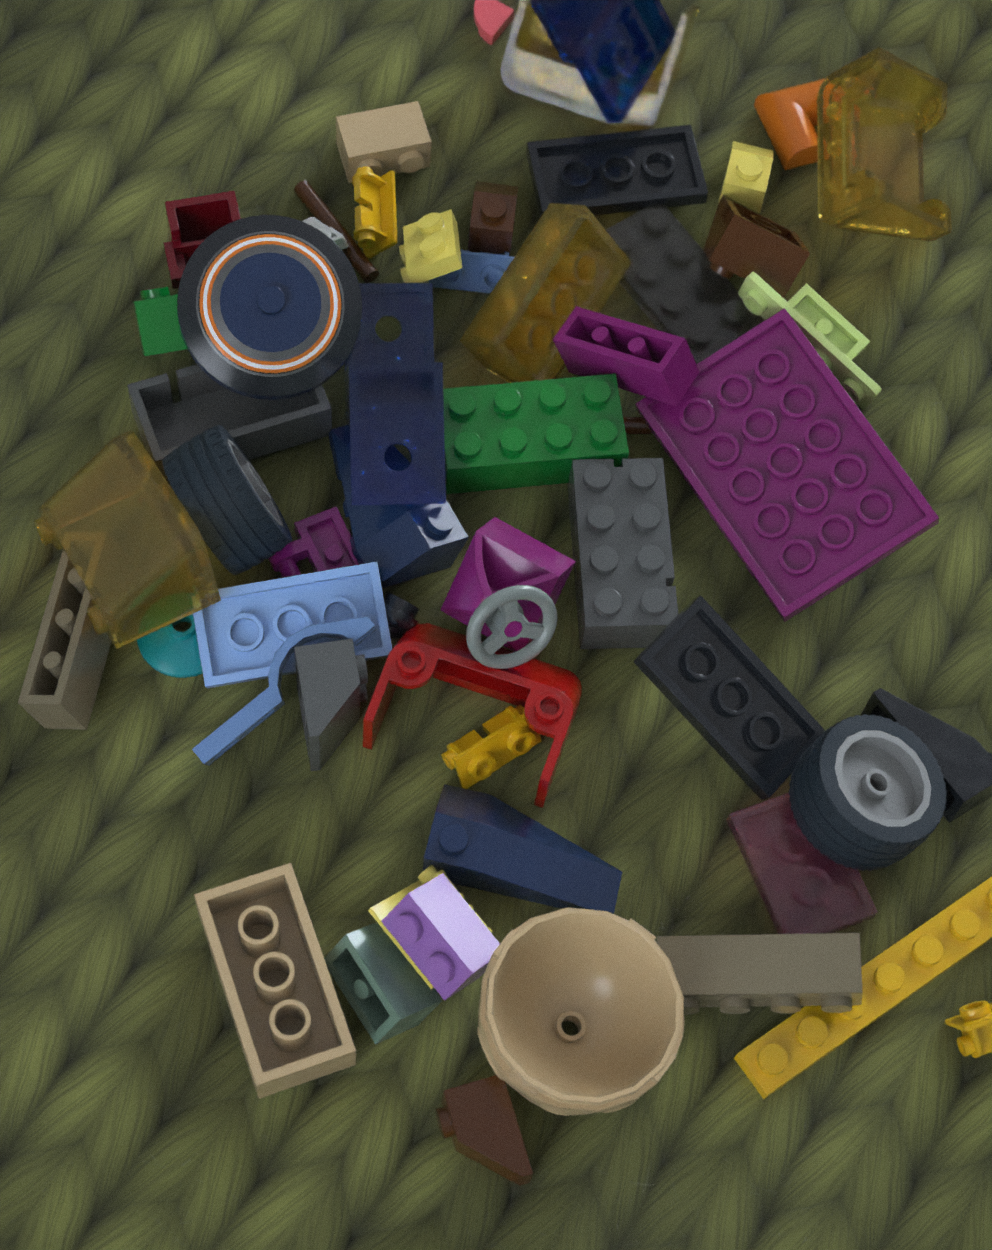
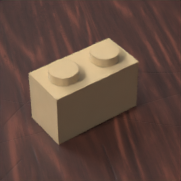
M418 101L336 117V144L348 183H352V177L356 170L363 166L372 168L373 173L378 176H382L391 170L395 171V174L403 172L414 173L420 169L430 167L431 139Z

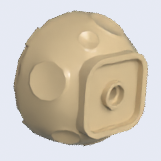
M569 907L530 918L516 929L511 930L493 952L483 975L478 1010V1037L489 1064L500 1080H504L528 1101L542 1109L564 1116L618 1111L630 1106L641 1095L655 1086L676 1058L685 1025L683 1014L684 996L670 959L656 943V937L632 918L626 920L607 911ZM566 1021L573 1022L577 1026L578 1034L573 1036L567 1035L562 1030V1023Z

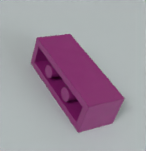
M577 306L553 338L569 373L578 376L616 374L618 388L674 406L679 404L700 373L685 338Z

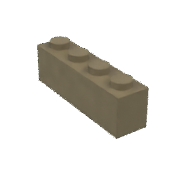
M67 534L18 700V704L45 729L87 730L134 563L110 534Z
M860 933L657 936V944L670 959L684 996V1015L698 1013L700 1011L699 1007H720V1012L743 1014L749 1012L750 1007L770 1006L772 1012L784 1014L801 1011V1006H821V1010L824 1012L843 1013L851 1011L852 1005L862 1004Z

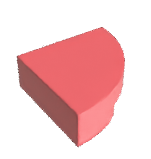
M475 0L474 21L478 28V33L484 41L492 46L513 21L514 9L498 0Z

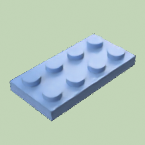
M377 562L190 594L206 688L268 678L275 652L290 635L309 625L368 616L374 623L376 631L357 646L354 645L355 655L364 654L365 661L386 658L392 650ZM322 637L306 642L302 646L344 639ZM295 652L291 654L282 675L296 673Z

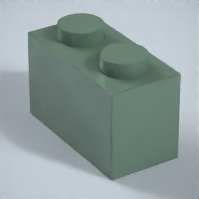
M378 922L346 934L324 958L329 972L375 1045L418 1026L443 1001L435 988L430 989Z

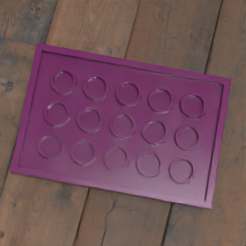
M785 308L696 364L700 373L677 406L649 397H645L635 403L636 410L784 622L939 523L938 515Z

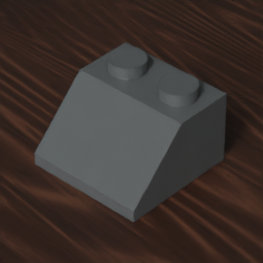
M353 639L294 647L296 685L311 772L322 769L359 721L360 702L368 701L366 687L368 674L364 654L355 655Z

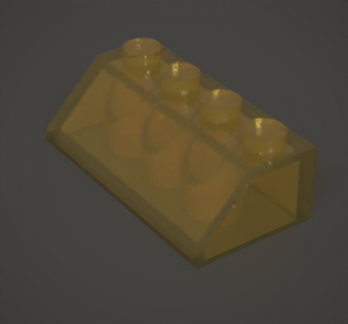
M550 203L461 337L460 342L484 368L510 383L557 379L566 365L553 338L576 306L600 313L632 262L586 205Z

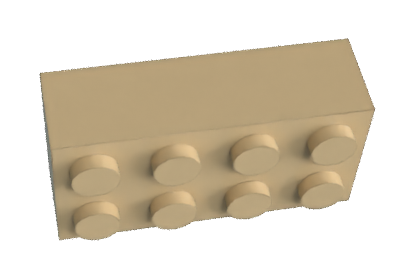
M288 863L194 894L198 914L258 1099L356 1065V1049L292 864Z

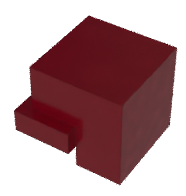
M235 191L165 202L170 242H164L163 244L172 289L179 288L185 266L198 246L219 228L241 219Z

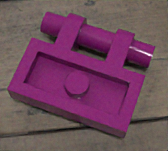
M337 507L295 522L294 531L298 540L290 542L282 550L277 551L268 558L274 571L280 572L282 578L301 575L296 563L305 558H308L314 572L359 565L352 552L351 535Z

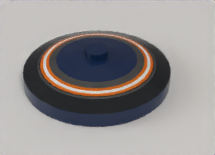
M258 215L242 218L219 228L198 246L182 273L177 296V314L182 338L189 353L198 366L211 379L226 389L243 396L263 400H279L300 396L314 390L328 381L343 366L352 352L359 334L362 320V296L358 278L351 263L331 238L315 227L297 219L278 215Z

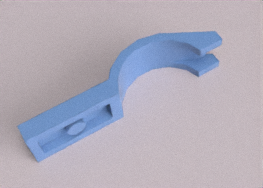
M368 616L309 625L290 635L274 654L268 673L269 687L192 749L203 764L211 765L285 705L281 691L282 672L291 654L295 652L294 647L302 646L306 642L322 637L344 640L353 639V645L357 646L376 631L374 623Z

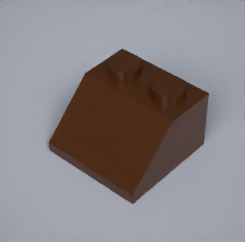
M725 195L722 196L718 203L703 249L708 260L711 261L709 267L718 274L732 279L733 275L736 274L745 279L751 272H755L783 298H785L810 255V252L795 232Z

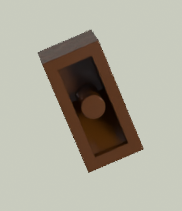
M476 181L469 228L468 251L505 255V252H509L510 256L518 186Z
M497 1075L443 1090L441 1100L443 1106L435 1108L443 1139L452 1137L457 1152L521 1186L530 1183L533 1171L505 1081L500 1080Z

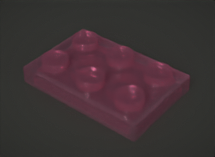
M789 792L729 814L727 823L778 934L836 933L876 916L878 911L858 869L844 867L842 864H837L835 861L828 859L817 848L815 849L813 844L803 835L796 819H794V813L791 811Z

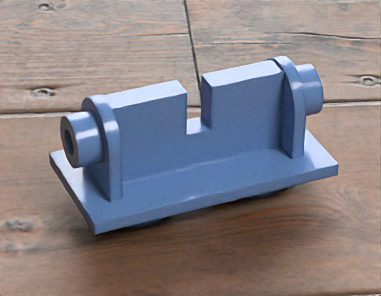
M461 250L462 269L429 280V287L513 296L517 257L509 256V252H505V255Z

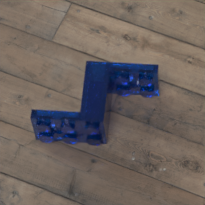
M531 0L530 2L566 67H576L607 123H621L677 35L660 0Z
M359 283L362 296L361 326L353 350L344 363L345 420H349L351 506L446 504L443 362H434L433 283ZM392 317L399 322L401 326L399 338L386 342L378 337L375 327L381 318ZM400 444L408 449L411 461L405 470L393 471L387 467L384 461V453L389 446Z

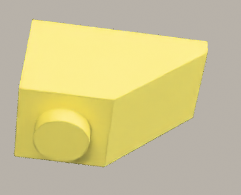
M733 141L719 201L725 195L760 214L773 163V150Z

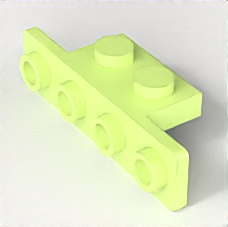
M751 272L745 278L738 291V295L742 298L745 307L751 313L760 315L765 320L785 308L854 403L863 410H866L882 389L853 360L867 347L870 341L807 283L787 302L755 272Z

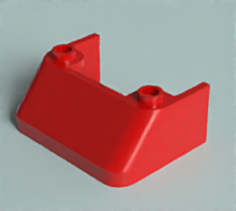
M428 623L417 624L409 629L390 651L363 718V747L372 750L397 686L405 689H417L426 685L433 677L516 706L522 705L524 707V718L528 726L536 733L554 739L540 777L534 802L535 806L543 808L580 703L582 685L578 677L567 669L534 658L513 668H490L478 662L471 655L467 646L466 635ZM501 647L494 654H509L514 651Z

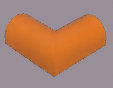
M833 76L761 94L756 98L754 107L784 170L823 161L825 149L813 126L844 119L848 104L846 90L839 77Z

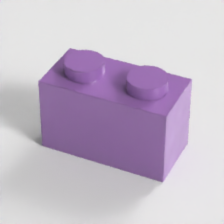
M443 873L409 892L381 921L444 1001L481 977L486 971L493 952L500 945L498 940Z

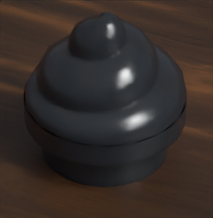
M389 592L385 594L384 603L391 639L402 637L409 629L418 624L415 618L420 609Z

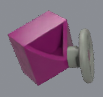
M494 517L475 532L440 611L467 625L466 641L471 655L481 664L496 669H507L522 665L536 657L550 642L557 625L555 604L576 561ZM481 634L488 637L483 642H481ZM502 646L514 651L509 654H494Z

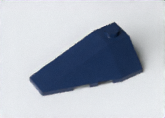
M369 420L331 429L328 436L337 479L342 481L345 495L343 509L345 517L350 519L353 534L350 542L357 562L359 564L378 563L382 588L451 568L469 536L447 500Z
M444 784L425 851L423 871L433 865L437 871L443 869L453 884L561 909L569 907L607 911L614 914L622 871L490 794Z

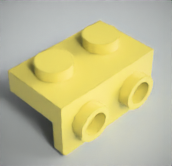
M451 209L442 213L433 212L426 214L417 222L403 226L404 244L399 246V252L405 267L401 268L400 272L408 293L416 292L422 306L430 303L429 280L462 269L458 224Z

